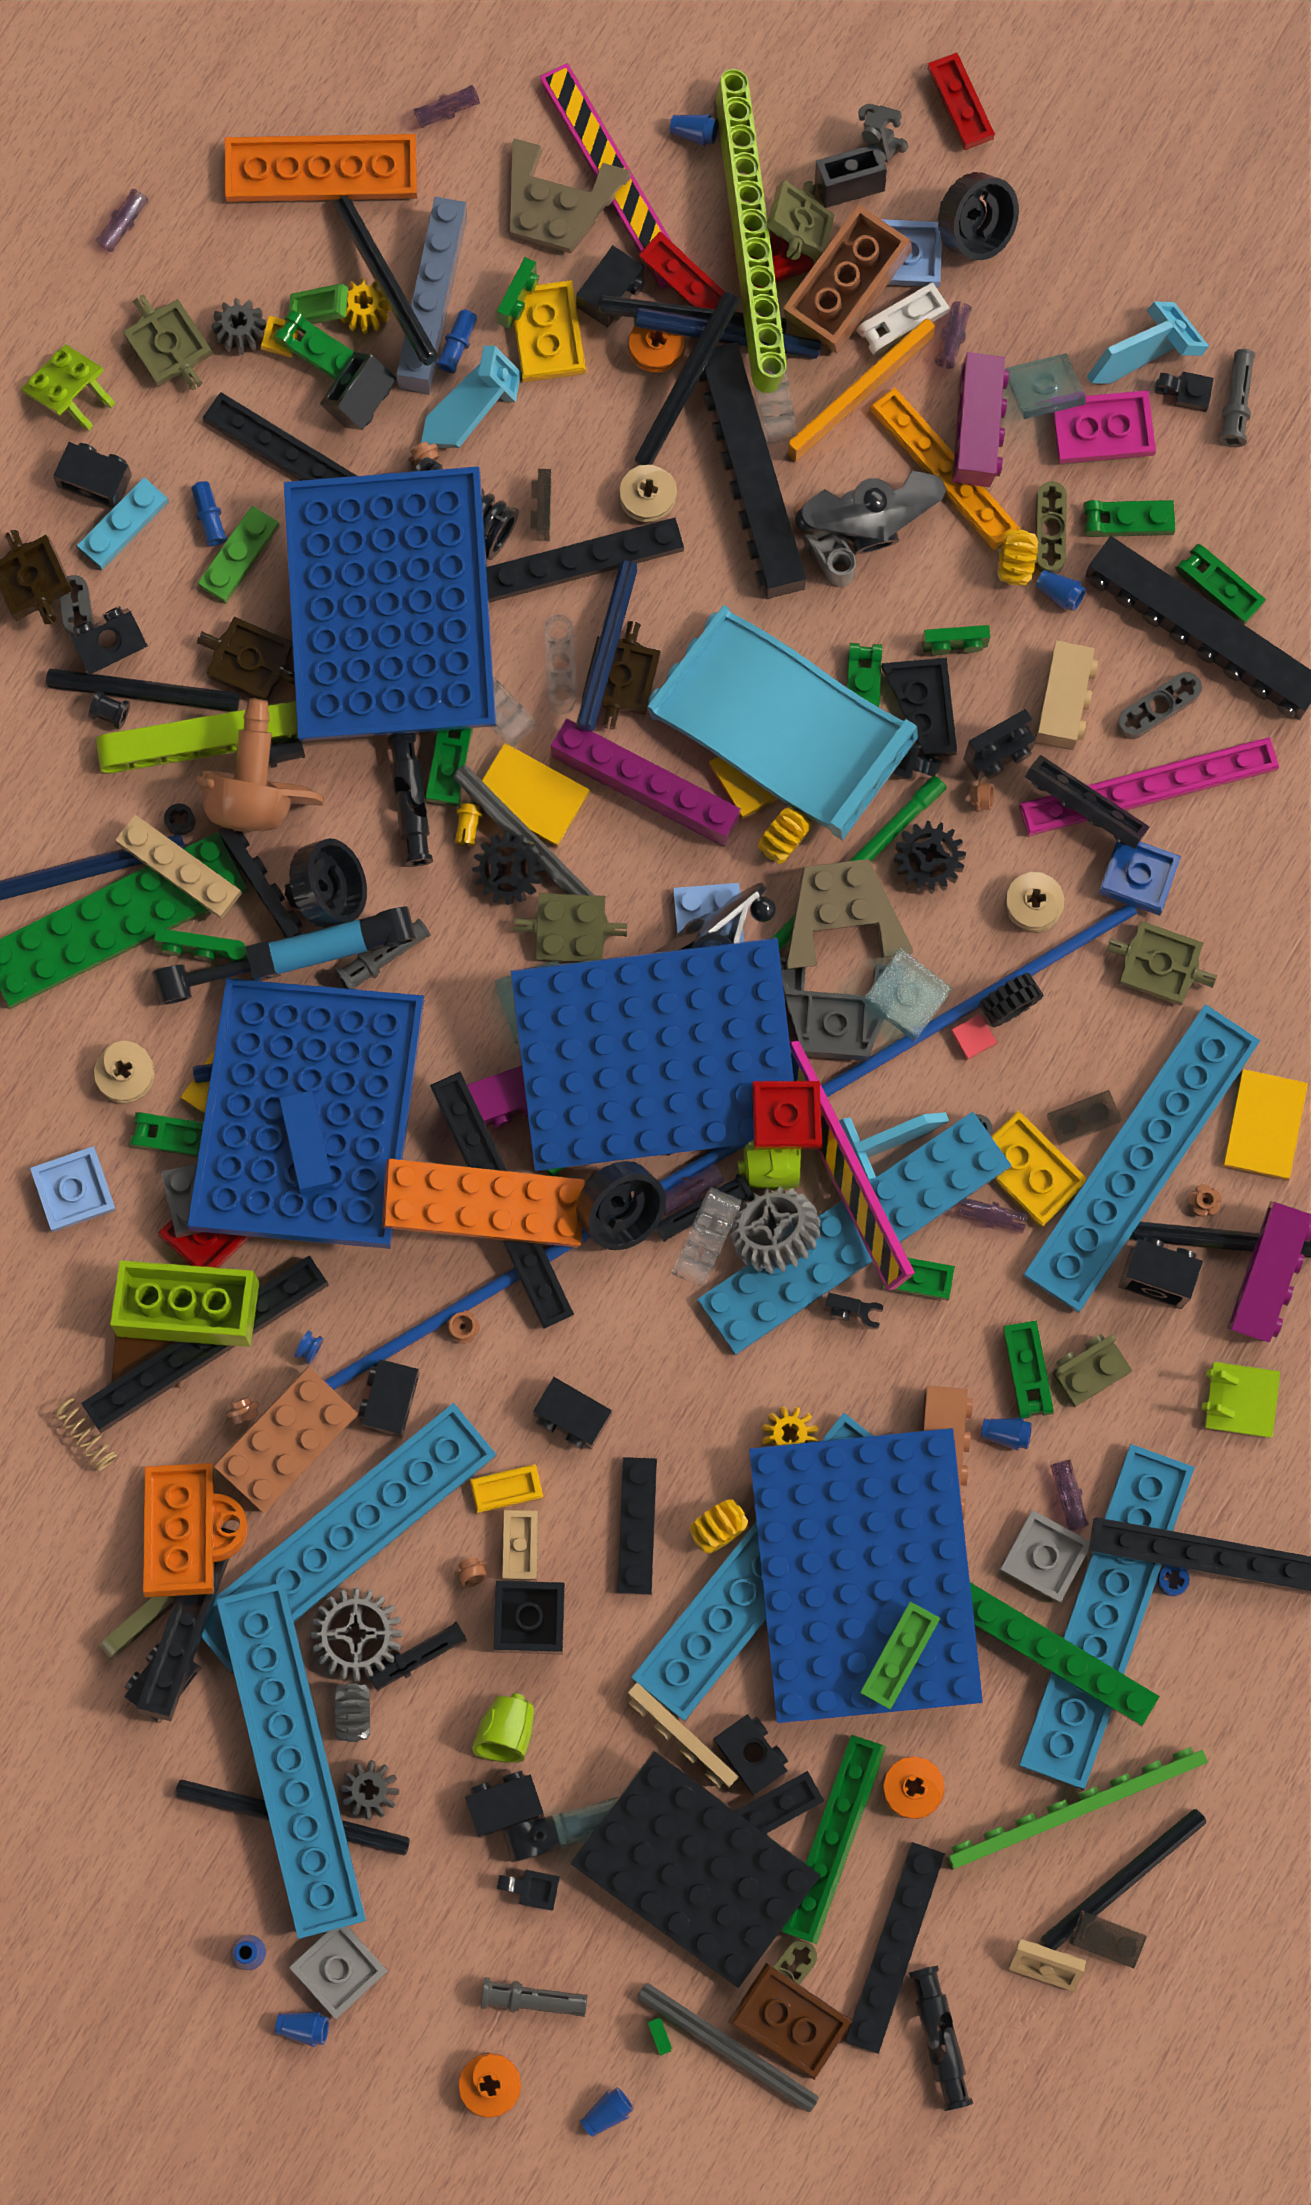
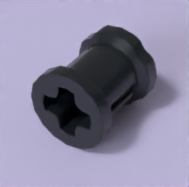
M97 691L91 702L88 717L93 720L96 718L113 723L115 728L121 729L127 719L130 702L126 700L119 702L106 697L104 692Z

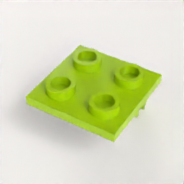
M66 344L55 352L52 358L37 373L32 375L30 380L21 388L25 394L59 416L67 410L87 431L93 428V424L72 401L86 385L110 409L116 404L96 381L104 372V369Z
M1213 1362L1212 1369H1206L1205 1374L1206 1377L1211 1379L1208 1402H1202L1201 1410L1207 1412L1205 1429L1273 1438L1280 1371Z

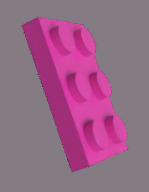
M1148 390L1055 398L1052 400L1059 464L1155 455L1156 446Z

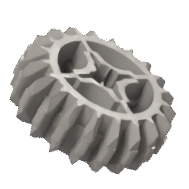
M778 1187L775 1193L766 1188L765 1195L759 1196L754 1193V1200L751 1203L743 1201L744 1210L735 1211L736 1220L731 1222L733 1232L730 1234L731 1241L735 1246L734 1250L748 1267L753 1266L758 1272L765 1268L767 1272L772 1274L779 1267L785 1273L787 1265L792 1264L797 1267V1260L800 1258L808 1259L807 1250L816 1249L815 1240L821 1238L819 1230L821 1222L816 1214L815 1206L809 1202L803 1193L798 1195L793 1188L785 1192L784 1189Z
M359 1588L353 1589V1599H348L346 1591L341 1590L340 1597L342 1602L337 1604L336 1600L330 1596L327 1600L333 1608L328 1611L325 1607L320 1606L318 1611L325 1616L324 1620L322 1621L317 1618L312 1620L313 1625L321 1627V1632L314 1631L310 1633L312 1639H321V1643L314 1645L312 1650L313 1652L325 1651V1654L318 1659V1662L323 1665L331 1660L332 1663L328 1668L329 1673L333 1674L338 1667H341L340 1678L346 1680L349 1670L353 1671L354 1681L358 1682L361 1679L360 1671L365 1670L368 1679H370L369 1677L373 1676L372 1667L377 1666L380 1672L385 1669L381 1663L384 1658L391 1663L395 1661L394 1656L388 1653L390 1648L396 1651L401 1650L400 1644L392 1642L393 1638L403 1637L402 1630H392V1626L400 1624L401 1619L400 1617L388 1618L394 1612L395 1607L389 1605L382 1609L381 1606L385 1602L383 1595H380L374 1603L371 1601L373 1591L370 1589L365 1593L364 1599L360 1598ZM362 1607L378 1614L383 1621L385 1629L365 1626L363 1623ZM351 1608L348 1625L344 1628L329 1630L336 1616L342 1611ZM356 1617L360 1630L367 1632V1634H373L366 1635L364 1639L361 1638L362 1642L358 1643L357 1652L354 1640L346 1635H341L348 1634L349 1630L353 1631L352 1627L356 1626ZM384 1639L378 1653L371 1659L362 1662L365 1645L370 1641ZM329 1640L348 1643L351 1649L352 1662H347L337 1657L331 1649Z

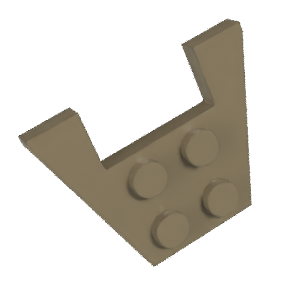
M514 138L512 142L511 236L572 253L596 223L595 219L605 206L608 207L615 199L614 195L623 184L626 185L630 180V170L602 163L592 192L533 177L542 154V148L540 145Z
M869 859L802 868L785 970L814 967L817 965L812 933L816 931L876 924L881 958L910 955L913 953L912 946Z

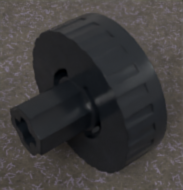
M972 172L957 179L940 202L938 214V229L946 247L957 254L973 260H986L1001 252L1011 240L1018 223L1019 204L1016 193L1005 180L983 172ZM981 196L983 197V200L986 202V207L984 205V202L980 200Z
M332 838L324 839L298 849L290 864V883L285 885L284 895L287 897L290 906L300 909L308 921L322 928L336 926L357 919L362 914L366 905L367 883L361 863L354 852L343 842ZM332 897L330 904L327 906L326 901L330 900Z
M628 1161L615 1162L593 1173L588 1179L577 1201V1219L584 1231L599 1246L608 1250L628 1249L644 1241L659 1225L666 1207V1195L660 1182L641 1164ZM634 1191V1197H633V1201H632V1203H631V1200H632V1194H631V1192Z

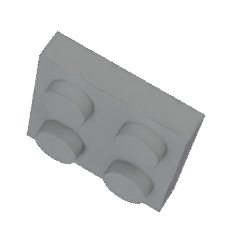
M1032 1510L999 1571L1053 1601L1061 1603L1088 1552L1090 1541Z
M348 1926L328 1931L289 1967L335 2019H338L388 1972Z

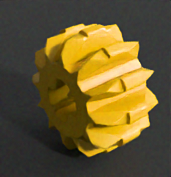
M363 277L359 286L350 280L348 284L350 291H348L346 318H341L340 320L342 323L349 322V329L352 332L360 326L362 333L366 335L368 327L372 326L374 330L379 331V322H388L389 315L387 312L391 311V308L381 290H379L376 281L368 286L367 280ZM366 303L368 308L361 309V304Z
M1019 529L1018 531L1009 530L1006 533L1001 544L997 564V574L1000 581L1008 582L1007 584L1018 586V584L1026 586L1032 579L1039 543L1035 534Z
M791 806L781 811L760 838L758 848L770 860L773 859L778 864L784 863L811 829V822L799 810L796 811Z
M783 1406L780 1408L782 1419H779L774 1413L768 1415L770 1422L774 1426L763 1424L761 1430L772 1435L762 1438L761 1442L762 1445L773 1443L774 1446L818 1442L816 1438L807 1436L816 1433L818 1427L817 1425L806 1427V1424L812 1418L809 1413L800 1420L797 1418L800 1413L799 1407H795L792 1416H788L787 1408ZM788 1427V1431H790L791 1428H794L797 1431L795 1436L797 1441L792 1443L791 1439H789L788 1443L782 1439L784 1435L782 1429Z
M727 1499L698 1517L691 1524L690 1533L697 1546L704 1553H712L725 1547L747 1529L748 1520L740 1505H737L733 1499Z

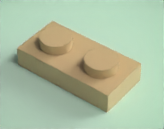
M504 1510L503 1580H537L538 1511Z
M1020 1939L1011 1958L1009 1970L1075 1992L1084 1973L1086 1961L1070 1954Z

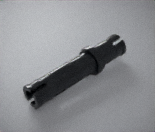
M456 1621L451 1626L425 1639L402 1654L396 1652L393 1654L395 1658L393 1663L389 1661L384 1663L385 1669L381 1672L378 1668L372 1670L373 1676L369 1678L378 1692L403 1676L405 1679L412 1676L410 1672L462 1642H466L467 1639Z

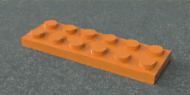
M416 134L225 137L226 202L338 200L341 196H348L350 200L417 199Z
M388 1159L385 1165L382 1228L578 1248L581 1246L582 1227L577 1219L576 1208L580 1192L584 1188V1179Z

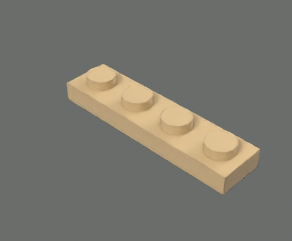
M134 815L115 840L116 844L220 919H223L242 894L241 890L137 815Z
M636 1683L630 1689L627 1695L632 1699L628 1704L642 1717L648 1713L657 1722L653 1727L666 1740L669 1741L673 1736L682 1745L679 1752L692 1764H695L697 1760L708 1769L704 1775L718 1788L722 1784L729 1788L739 1776L640 1684Z

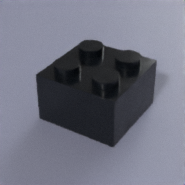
M1145 1237L1144 1240L1138 1239L1129 1252L1118 1288L1182 1309L1192 1297L1203 1261L1197 1259L1196 1253L1182 1248H1177L1176 1251L1164 1248V1243L1160 1240Z
M496 1581L494 1653L563 1655L565 1583Z

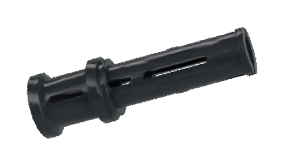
M737 1173L735 1179L719 1188L716 1186L711 1187V1190L708 1191L709 1195L661 1220L656 1230L662 1241L666 1242L673 1236L695 1226L718 1212L720 1214L729 1213V1208L746 1199L749 1201L753 1200V1194L742 1174Z

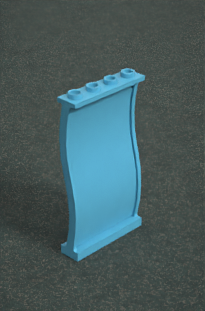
M725 605L721 607L718 613L713 612L709 616L703 633L699 638L695 637L692 639L686 649V656L680 664L675 663L667 674L668 680L661 689H655L648 700V710L651 719L654 721L659 720L699 743L788 806H791L796 811L799 810L806 817L829 829L834 836L842 841L918 739L917 726L907 719L902 721L857 695L789 646L752 623L731 613Z

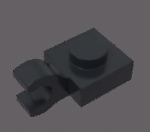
M1183 371L1179 380L1171 374L1160 373L1159 379L1156 381L1155 392L1176 396L1175 406L1206 412L1209 408L1214 378Z
M913 744L893 771V774L910 779L915 770L935 777L936 773L938 774L942 761L933 757L920 756L921 745Z
M828 1292L824 1311H829L830 1317L838 1320L849 1321L850 1317H859L865 1327L875 1330L879 1328L880 1323L871 1321L868 1313L873 1310L882 1312L884 1306L877 1302L865 1303L861 1302L860 1299Z
M526 1869L524 1880L499 1875L497 1889L520 1893L519 1904L553 1911L560 1876Z

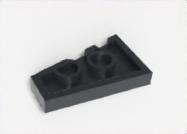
M947 658L882 663L881 668L905 719L917 726L918 739L916 742L918 745H921L920 751L922 755L928 757L956 755L957 743Z

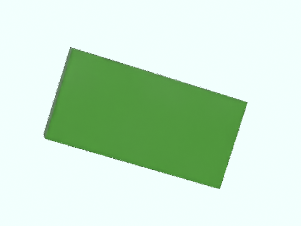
M340 283L291 293L289 310L298 312L311 324L346 318L348 287Z

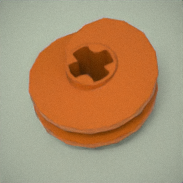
M635 325L629 334V354L633 362L642 370L651 373L666 372L674 368L684 356L686 349L684 335L640 328ZM656 341L662 343V344L659 343V346H658V347L652 346V344L655 345Z
M910 1756L898 1760L888 1769L883 1779L882 1791L886 1803L893 1812L904 1818L919 1819L929 1816L938 1808L943 1800L945 1785L943 1776L936 1765L925 1758ZM917 1779L921 1782L919 1788L922 1789L921 1795L916 1793L911 1797L906 1793L909 1788L905 1787L906 1781L913 1782Z
M485 2053L474 2057L465 2065L461 2072L458 2086L460 2097L470 2111L481 2117L493 2118L507 2113L514 2107L519 2099L522 2084L519 2071L511 2060L500 2054ZM487 2075H491L492 2080H499L500 2087L495 2088L496 2094L489 2095L488 2090H481L480 2083L485 2082L484 2077Z

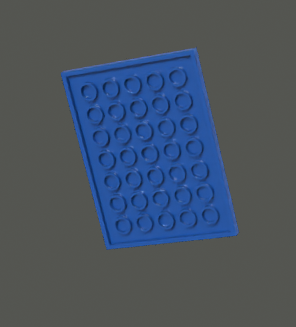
M479 466L284 482L299 741L497 726L481 472Z
M778 938L510 970L535 1171L748 1144V1142L754 1140L752 1082L794 1081Z
M226 978L188 1219L189 1231L391 1249L393 1229L382 1228L385 1165L388 1159L403 1160L425 1002L424 995ZM313 1091L334 1186L301 1194L279 1098Z
M953 1428L749 1449L777 1723L983 1703ZM911 1601L938 1616L940 1620L890 1710L860 1692Z

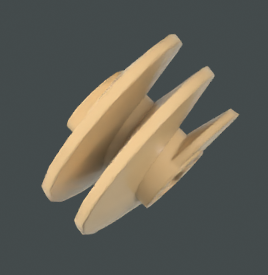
M639 465L629 470L623 477L619 488V499L623 510L629 517L638 522L651 523L659 521L670 514L676 504L678 489L672 475L664 469L654 465ZM646 490L653 491L651 497L644 496Z
M1029 872L1020 875L1011 883L1005 896L1006 912L1010 920L1021 929L1037 933L1050 930L1059 921L1064 910L1062 889L1052 877L1044 873ZM1031 897H1036L1037 902H1041L1038 908L1032 907V902L1029 903Z
M125 1040L113 1043L99 1056L94 1068V1076L98 1088L106 1098L116 1103L127 1104L138 1101L148 1093L154 1082L155 1070L147 1051L137 1043ZM125 1067L131 1075L128 1078H124L118 1070Z

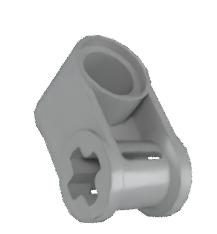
M822 530L813 535L806 534L803 537L810 555L817 561L832 585L844 587L853 581L856 558L844 540ZM841 563L847 565L849 569L839 572L833 566Z

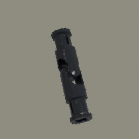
M414 733L394 734L389 736L387 740L388 745L391 746L393 756L391 773L396 797L400 838L405 842L406 858H404V863L407 867L425 866L433 862V857L429 854L427 841L430 831L423 793L420 761L416 760L414 742H416V736Z
M938 1965L909 1972V1975L915 1983L919 1999L916 2001L925 2034L935 2080L940 2082L945 2101L943 2108L944 2111H950L972 2105L973 2100L968 2096L964 2080L966 2075L964 2062L955 2034L947 1996L941 1991L937 1975L939 1968ZM942 2045H945L946 2047L945 2052L941 2048Z

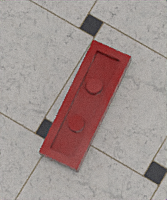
M958 52L928 63L927 69L964 150L994 140L995 133Z
M661 231L657 233L637 256L690 306L715 309L725 292Z

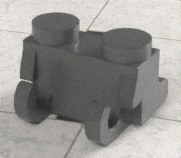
M863 105L858 111L860 121L865 120L862 137L865 142H868V146L877 144L883 161L887 163L895 152H906L908 149L907 141L903 138L894 137L893 130L886 128L887 123L890 122L896 128L901 125V112L881 105Z

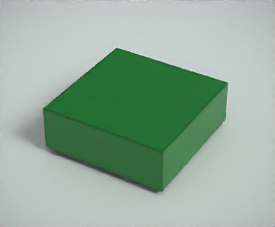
M658 2017L648 2021L647 2023L659 2055L671 2052L672 2046L662 2019Z

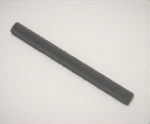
M464 765L454 773V780L506 833L511 832L513 840L517 835L522 834L524 835L523 844L532 841L535 843L531 851L533 853H542V856L537 859V864L544 865V871L567 894L594 895L468 766Z
M646 1983L641 1988L637 1996L640 2001L805 2111L810 2112L813 2110L819 2099L816 2094L651 1984Z

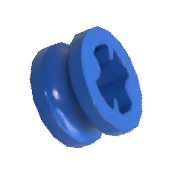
M308 1330L299 1343L294 1357L297 1359L303 1357L306 1359V1363L310 1365L319 1352L324 1338L321 1336L314 1338L312 1332Z
M1169 1566L1162 1569L1158 1576L1160 1590L1164 1594L1174 1597L1181 1595L1187 1589L1190 1581L1189 1574L1185 1569ZM1172 1571L1179 1573L1178 1579L1183 1581V1585L1181 1587L1177 1585L1176 1589L1169 1588V1582L1164 1580L1166 1573L1169 1576L1172 1574Z

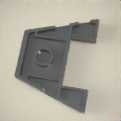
M780 957L786 1005L796 1040L800 1042L806 1056L867 1061L902 982L905 967L875 964L873 996L805 991L806 968L785 970L786 957Z

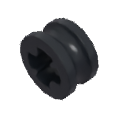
M181 803L173 804L165 811L164 822L169 831L174 835H187L194 829L196 823L195 816L187 805ZM176 813L180 816L186 813L188 815L184 817L186 824L183 826L179 823L172 825L171 823L175 822L173 816Z

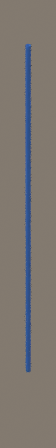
M1128 904L870 1056L867 1061L860 1062L823 1084L822 1088L826 1096H831L980 1007L979 1003L982 999L989 996L988 994L996 991L1001 985H1005L1008 981L1014 980L1017 976H1022L1024 973H1030L1031 976L1035 975L1138 913L1136 907ZM746 1144L715 1148L659 1182L663 1186L665 1193L745 1147ZM583 1228L581 1243L591 1238ZM551 1245L544 1251L551 1262L574 1247ZM515 1268L324 1381L335 1390L369 1370L371 1366L377 1365L379 1359L386 1360L445 1325L456 1313L472 1309L519 1281L520 1278Z

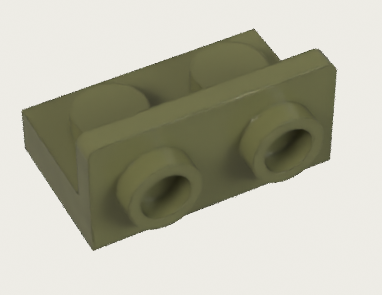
M1100 1334L1085 1344L1088 1350L1078 1356L1073 1351L1057 1361L1059 1368L1053 1372V1375L1074 1408L1132 1372V1369L1114 1343L1116 1339L1113 1334L1107 1338Z

